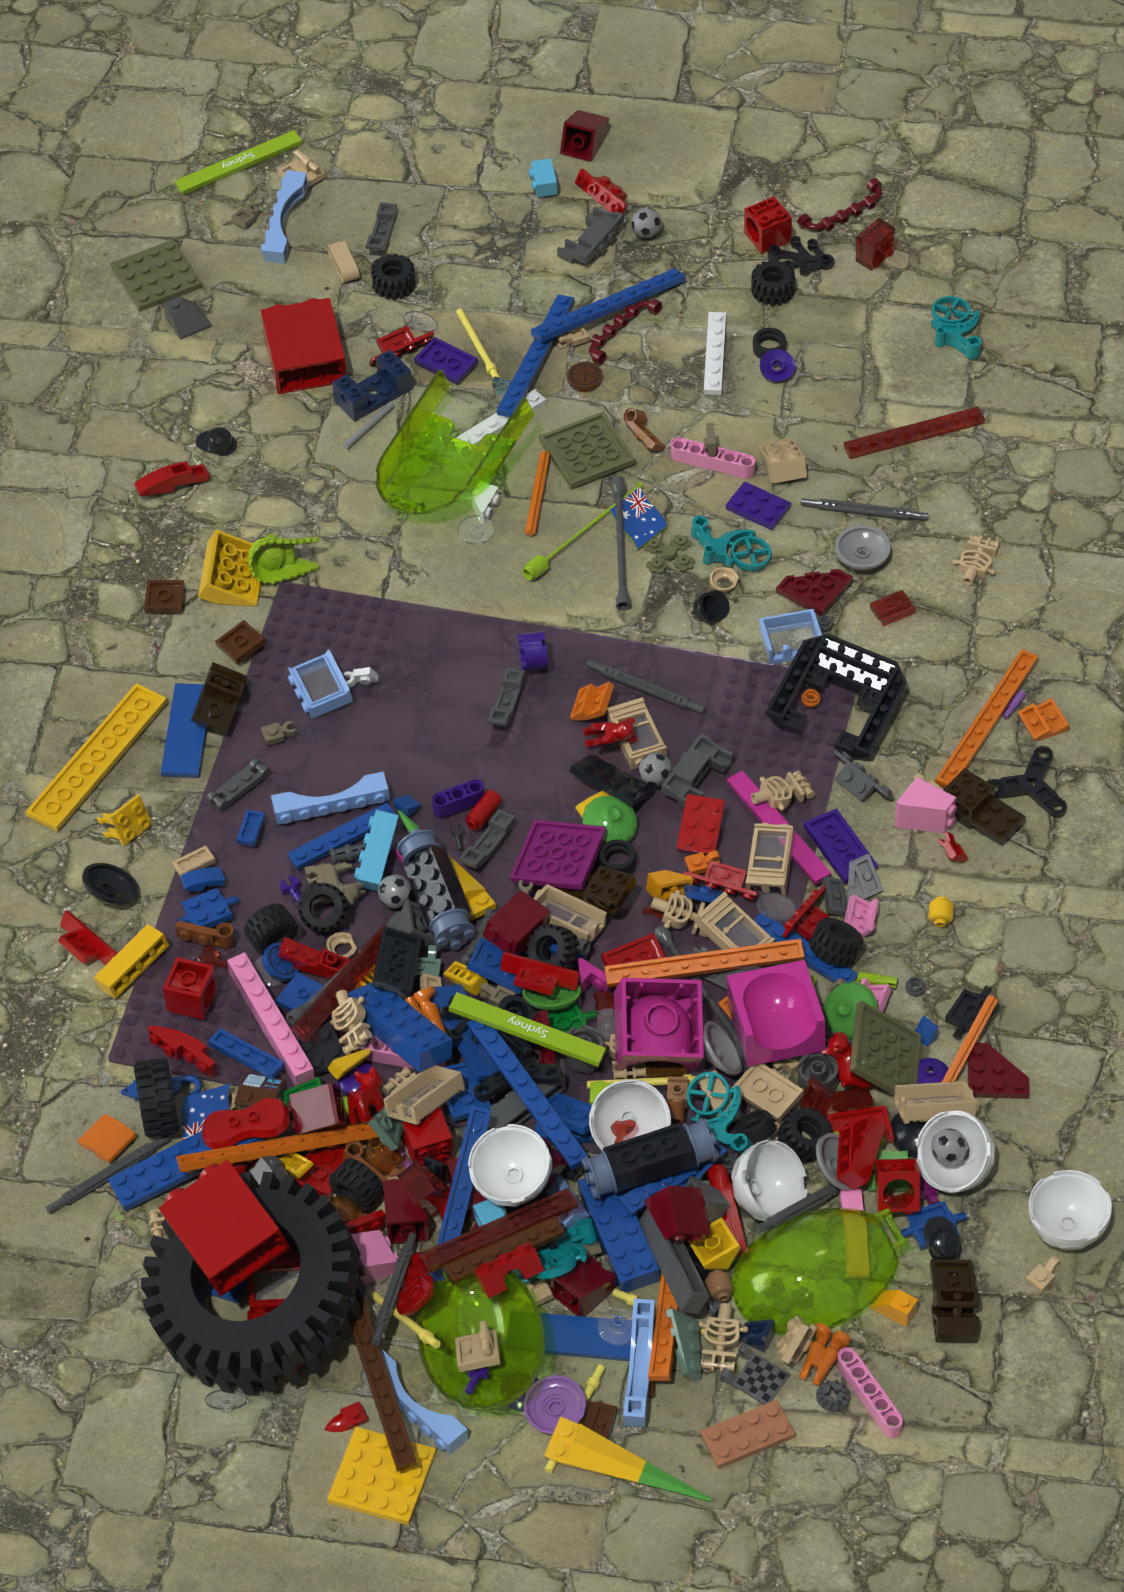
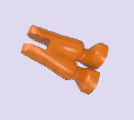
M433 986L414 993V996L405 999L407 1003L446 1033L439 1015L438 1006L430 1002V998L436 992Z
M816 1323L815 1325L818 1327L814 1334L816 1340L812 1341L799 1378L806 1381L812 1369H816L817 1372L813 1385L820 1386L830 1368L837 1361L839 1350L847 1347L851 1342V1338L842 1331H835L832 1336V1331L828 1326ZM832 1336L830 1346L826 1347V1344L829 1342Z

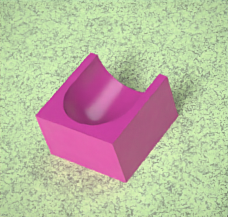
M805 960L727 975L728 1008L747 1067L825 1050V1019Z
M621 978L614 991L616 1069H624L629 1065L640 1062L667 1061L682 1064L687 1067V1071H696L704 1058L702 980Z

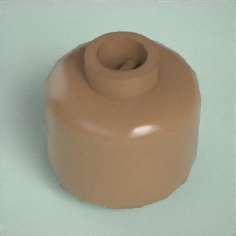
M715 1270L707 1275L704 1284L710 1298L721 1302L729 1300L734 1292L730 1275L722 1270Z

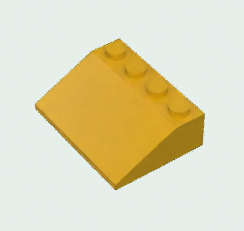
M216 529L207 542L198 598L214 604L256 607L261 582L252 577L248 565V553L253 543Z

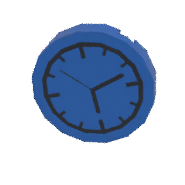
M273 943L264 950L265 952L262 955L263 967L270 976L276 977V980L287 981L296 975L298 969L293 968L294 963L277 956L281 943Z

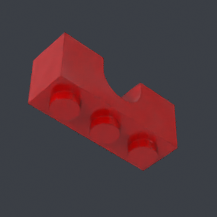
M530 1243L518 1245L515 1250L509 1253L499 1255L496 1260L490 1263L481 1264L473 1272L482 1293L489 1299L507 1290L504 1278L510 1270L518 1269L519 1274L524 1279H528L544 1271L536 1249Z

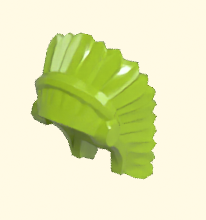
M274 534L265 535V538L255 541L249 549L248 565L252 577L256 578L258 582H263L264 584L271 583L273 585L276 582L281 583L283 580L297 578L298 575L304 576L305 573H311L312 570H319L320 566L318 563L303 558L295 559L294 552L295 545L316 543L320 541L319 537L282 538L276 537Z

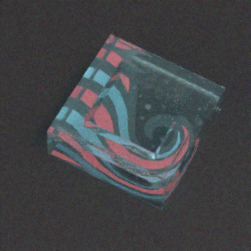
M494 376L492 380L493 393L504 396L511 380Z

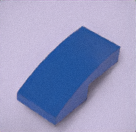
M221 867L198 869L182 874L180 877L185 891H203L205 885L224 886L225 883Z

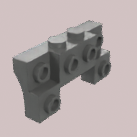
M594 206L593 215L585 217V224L589 227L578 238V243L566 239L565 247L557 248V256L571 263L577 260L587 265L592 258H597L605 251L608 244L614 241L615 231L624 222V215L617 211L607 212Z
M700 733L688 751L681 755L679 763L672 767V772L661 785V793L678 800V805L684 808L687 794L704 797V792L696 789V786L710 767L724 773L733 762L734 753L720 747L708 736Z

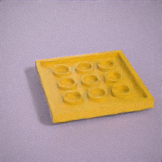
M355 1426L328 1495V1504L409 1526L435 1458L436 1448L411 1442L417 1466L396 1471L385 1434Z

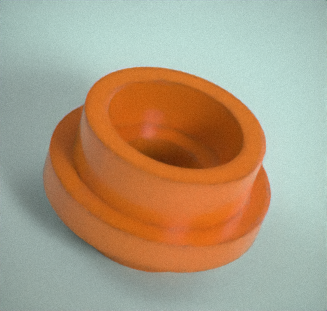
M808 689L802 695V703L807 707H815L820 703V695L816 690Z

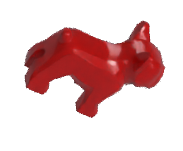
M627 718L624 721H619L618 724L614 722L592 723L591 727L583 729V735L597 734L599 738L584 741L585 747L608 745L618 742L620 739L627 742L638 741L637 736L634 735L633 724L635 723V718Z
M843 1032L833 1034L828 1040V1047L822 1050L821 1054L832 1055L837 1060L841 1086H847L854 1090L873 1086L871 1082L850 1071L852 1045H850L847 1035Z
M371 1067L370 1071L365 1074L360 1071L354 1072L357 1082L361 1085L356 1091H350L347 1098L351 1125L358 1124L359 1118L362 1123L370 1121L372 1116L376 1115L373 1106H376L378 1112L384 1107L382 1094L379 1090L384 1081L375 1067Z

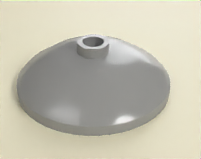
M867 525L853 526L844 530L837 537L835 543V552L839 560L851 568L860 570L873 569L883 564L889 557L891 549L890 541L886 534L875 527Z
M713 1021L703 1024V1051L707 1061L725 1074L732 1076L739 1074L742 1071V1060L731 1037L720 1025Z
M827 1133L819 1138L816 1145L818 1166L824 1177L833 1186L844 1191L852 1190L836 1179L839 1135Z

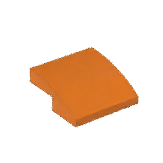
M608 681L598 687L591 683L579 689L570 719L588 720L604 715L614 685Z
M1053 698L1037 706L1032 703L1017 712L1034 741L1047 739L1070 729L1068 722Z
M103 1114L78 1140V1143L81 1147L94 1152L97 1158L111 1163L137 1135L123 1123Z

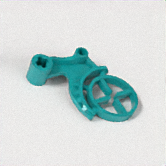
M945 296L937 299L932 305L931 314L933 320L930 322L931 326L936 329L934 344L937 347H943L944 345L955 347L969 359L979 358L981 354V338L978 336L964 338L962 335L975 328L979 321L980 311L970 312V305L959 297ZM953 303L951 306V311H949V307L941 304ZM958 304L964 307L967 313L956 310ZM935 310L946 313V315L944 316V318H942L935 312ZM951 312H953L954 316L960 317V319L949 320Z
M698 515L693 518L691 536L697 539L704 548V564L711 565L713 562H723L727 567H731L732 563H734L739 568L747 571L761 570L769 564L771 548L766 541L754 536L755 530H733L715 539L711 536L708 528L709 521L705 516ZM745 543L747 551L734 552L737 546ZM750 543L762 546L763 549H756L750 555L752 564L744 563L738 559L748 557V553L752 551ZM729 545L732 546V547H731V554H730V555H731V559L729 558V556H728V554H727V551H726V549H727V547H728ZM768 555L765 561L757 564L755 556Z
M705 1072L696 1076L689 1084L686 1095L690 1108L697 1113L695 1118L691 1117L690 1120L697 1123L701 1116L713 1117L719 1114V1116L707 1120L710 1128L709 1133L713 1132L715 1139L720 1144L734 1149L742 1155L754 1143L745 1134L727 1133L728 1126L733 1122L740 1108V1086L736 1085L731 1089L727 1080L715 1072ZM708 1077L707 1090L712 1092L711 1096L724 1099L722 1104L713 1111H709L711 1099L707 1097V1093L694 1090L701 1080ZM716 1078L723 1081L726 1094L713 1092ZM734 1093L732 1102H731V1104L729 1105V1107L726 1109V1107L728 1106V1104H729V1102H730L731 1094ZM692 1095L705 1097L702 1111L694 1107Z
M591 1218L580 1219L566 1229L565 1236L557 1239V1248L549 1249L547 1244L541 1246L542 1248L537 1251L544 1271L534 1275V1277L538 1279L555 1278L571 1271L576 1266L578 1260L586 1261L587 1252L582 1245L592 1244L598 1239Z

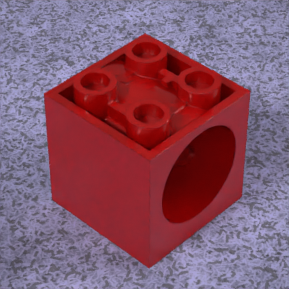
M773 196L744 208V233L757 250L764 254L768 252L772 245L781 247L790 243L792 237V217L777 198Z
M176 957L163 986L166 1011L204 1020L217 991L214 966Z
M440 1107L428 1116H424V1119H420L418 1125L401 1121L403 1141L415 1171L422 1170L425 1156L446 1164L447 1160L454 1158L452 1136Z
M875 1159V1201L878 1212H882V1214H893L894 1212L913 1214L915 1211H920V1171L916 1159ZM895 1179H903L911 1183L909 1189L901 1195H890L884 1191L885 1186Z

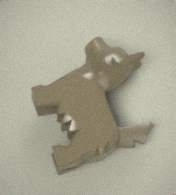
M346 862L335 865L322 863V865L319 864L318 866L305 867L309 885H312L314 882H323L336 886L344 894L347 900V907L353 906L354 901L366 893V891L360 889L364 886V883L339 882L338 874L352 868L351 864ZM319 896L313 902L314 906L317 907L320 904L333 901L327 896Z

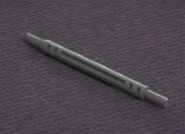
M801 498V505L818 507V509L909 520V518L928 520V513L910 511V509L822 498L819 500Z
M588 660L586 663V667L601 672L603 676L639 689L684 709L689 708L701 714H704L706 707L690 701V698L661 688L609 665L604 666Z
M168 1135L161 1136L150 1144H144L65 1192L61 1198L45 1207L47 1212L51 1214L65 1204H71L107 1182L111 1176L154 1153V1150L170 1141Z
M829 1184L768 1217L764 1223L756 1226L754 1230L756 1234H761L770 1228L774 1229L840 1193L841 1189Z
M413 1232L409 1233L406 1244L401 1249L377 1317L376 1329L371 1341L374 1346L380 1344L383 1332L387 1330L414 1252L413 1246L417 1237Z

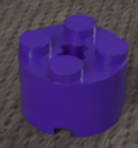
M544 631L518 635L522 670L529 671L548 668Z

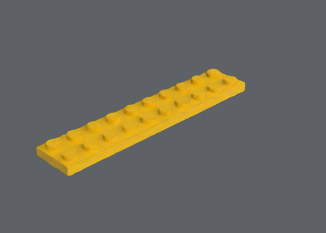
M136 683L26 810V816L58 832L168 703L167 698Z

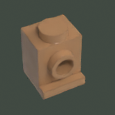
M668 1076L667 1102H680L685 1105V1108L688 1107L686 1097L688 1077Z

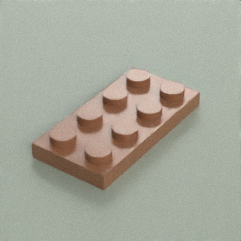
M774 1400L700 1430V1436L717 1469H720L795 1438V1432L778 1400Z

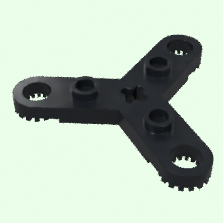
M1048 746L1036 747L1023 775L1001 777V779H989L986 781L998 788V791L996 790L995 792L996 798L1028 794L1051 816L1061 817L1066 813L1067 803L1065 800L1060 798L1044 782L1053 758V752ZM1040 753H1045V754H1047L1048 756H1047V758H1046V757H1045V758H1044V757L1042 758V757L1038 756V754H1040ZM1059 805L1062 809L1057 811L1052 806Z
M504 1039L535 1083L540 1084L542 1082L549 1083V1085L553 1083L554 1085L555 1082L561 1081L563 1074L559 1066L527 1062L525 1056L515 1047L509 1046L511 1044ZM498 1070L477 1084L473 1091L478 1101H488L489 1098L492 1099V1096L494 1097L495 1094L501 1093L510 1085Z

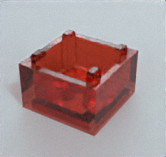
M880 218L875 220L856 237L855 261L870 271L878 268L880 263L894 254L895 227Z

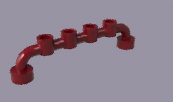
M877 178L871 179L867 184V188L871 193H875L874 195H867L861 202H854L849 208L845 210L840 209L831 217H824L820 223H811L812 218L805 213L798 218L797 224L801 228H807L812 231H818L823 228L826 231H830L834 228L835 222L846 223L849 219L848 215L853 214L855 217H858L863 212L862 208L873 209L877 204L876 201L882 196V183Z
M653 299L652 301H640L635 306H626L625 315L617 314L613 320L615 324L612 326L609 324L604 325L602 329L603 334L601 336L594 334L591 338L592 344L589 347V354L592 357V361L602 365L606 360V352L596 349L598 347L602 348L608 338H613L618 329L624 328L627 325L628 320L632 317H637L642 308L648 307L649 312L655 315L658 314L662 309V302Z

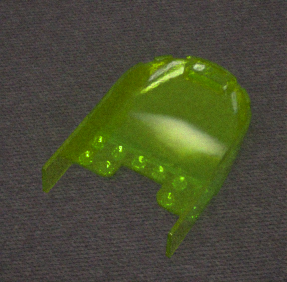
M438 370L379 459L375 483L382 500L398 512L421 515L457 506L484 491L500 475L498 470L534 417V412L527 398H522L499 435L493 433L486 434L478 445L450 436L455 428L453 420L434 414V411L450 389V384L443 371Z

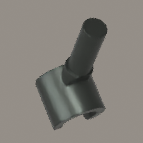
M458 824L459 832H455L452 825L450 833L455 836L458 850H462L460 833L463 828Z

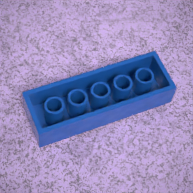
M372 983L348 992L349 997L356 999L360 996L364 997L365 1000L362 1002V1005L365 1008L366 1015L363 1022L370 1025L368 1030L418 1072L451 1059L452 1038L395 992L371 986Z
M585 1178L577 1180L578 1193L585 1210L590 1215L589 1218L593 1221L598 1241L611 1272L616 1277V1284L619 1290L627 1293L659 1282V1267L636 1214L630 1217L618 1201L621 1196L626 1194V1190L621 1192L617 1190V1194L610 1192L601 1195V1199H593L590 1191L591 1184L587 1185Z

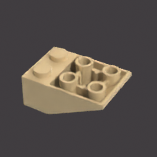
M784 438L779 442L767 441L758 445L767 476L771 483L807 477L805 456L794 439Z

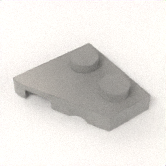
M869 854L849 862L847 904L849 897L853 894L865 899L883 890Z

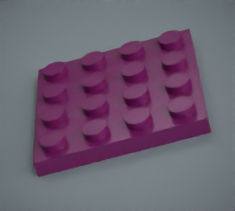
M534 820L509 877L511 883H519L520 880H523V884H530L531 882L533 885L539 886L548 884L558 888L583 890L607 834L606 827Z

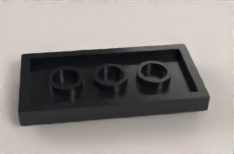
M588 755L571 765L569 771L630 806H634L652 795L654 789L646 782L633 777L630 773L624 772L616 768L615 765L603 761L597 755Z
M384 926L371 986L410 997L422 937Z

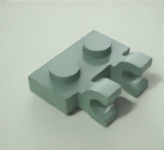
M429 945L427 958L418 957L414 978L420 979L423 973L440 977L441 959H437V946Z

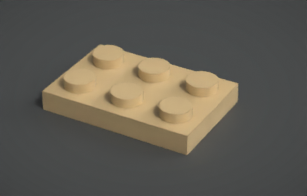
M764 1064L750 1066L732 1087L734 1088V1086L739 1085L743 1100L759 1110L769 1111L771 1117L777 1122H780L804 1095L802 1088Z

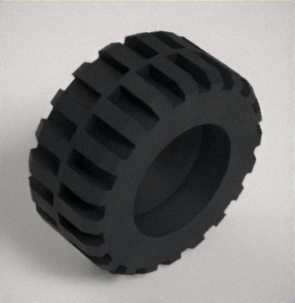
M162 1057L136 1062L133 1066L145 1136L152 1138L176 1134L179 1131L168 1059Z

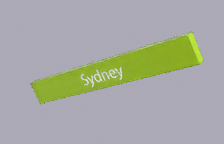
M294 130L175 180V186L182 195H185L302 145V139Z
M456 992L449 1006L450 1012L599 1067L606 1052L605 1047Z

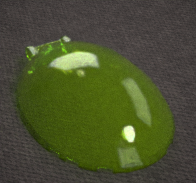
M842 1207L824 1208L800 1214L784 1224L761 1234L741 1255L732 1278L734 1286L732 1296L736 1308L748 1322L773 1319L775 1321V1335L779 1336L786 1334V1326L791 1318L794 1319L796 1315L803 1317L808 1326L810 1323L814 1325L822 1323L833 1329L861 1314L871 1303L873 1305L878 1300V1297L884 1290H887L894 1279L899 1263L896 1252L906 1248L910 1243L900 1232L892 1218L893 1213L890 1208L876 1214ZM885 1220L887 1226L889 1227L891 1233L893 1234L897 1242H891L890 1237L888 1236L884 1226L881 1223L882 1221Z
M442 1269L444 1280L434 1282V1293L430 1300L421 1308L420 1316L417 1317L418 1325L423 1329L431 1331L434 1337L441 1343L440 1347L435 1349L430 1344L422 1342L417 1335L423 1366L437 1390L448 1400L463 1408L476 1411H491L506 1407L514 1403L529 1390L541 1369L545 1352L543 1322L536 1302L525 1283H522L511 1270L504 1278L507 1290L488 1299L482 1293L476 1276L452 1286ZM486 1321L488 1323V1330H496L501 1364L488 1366L490 1374L488 1379H480L473 1393L468 1395L465 1389L471 1378H468L467 1371L459 1372L455 1338L479 1333V1323Z

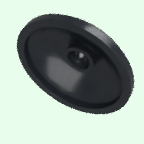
M94 863L88 865L83 871L82 882L85 888L93 897L102 902L112 905L128 904L138 894V885L135 879L117 866L107 863Z
M899 1112L895 1114L890 1123L894 1136L893 1146L898 1151H908V1157L918 1158L916 1142L922 1128L928 1121L919 1122L917 1120L916 1122L909 1121V1123L904 1124Z

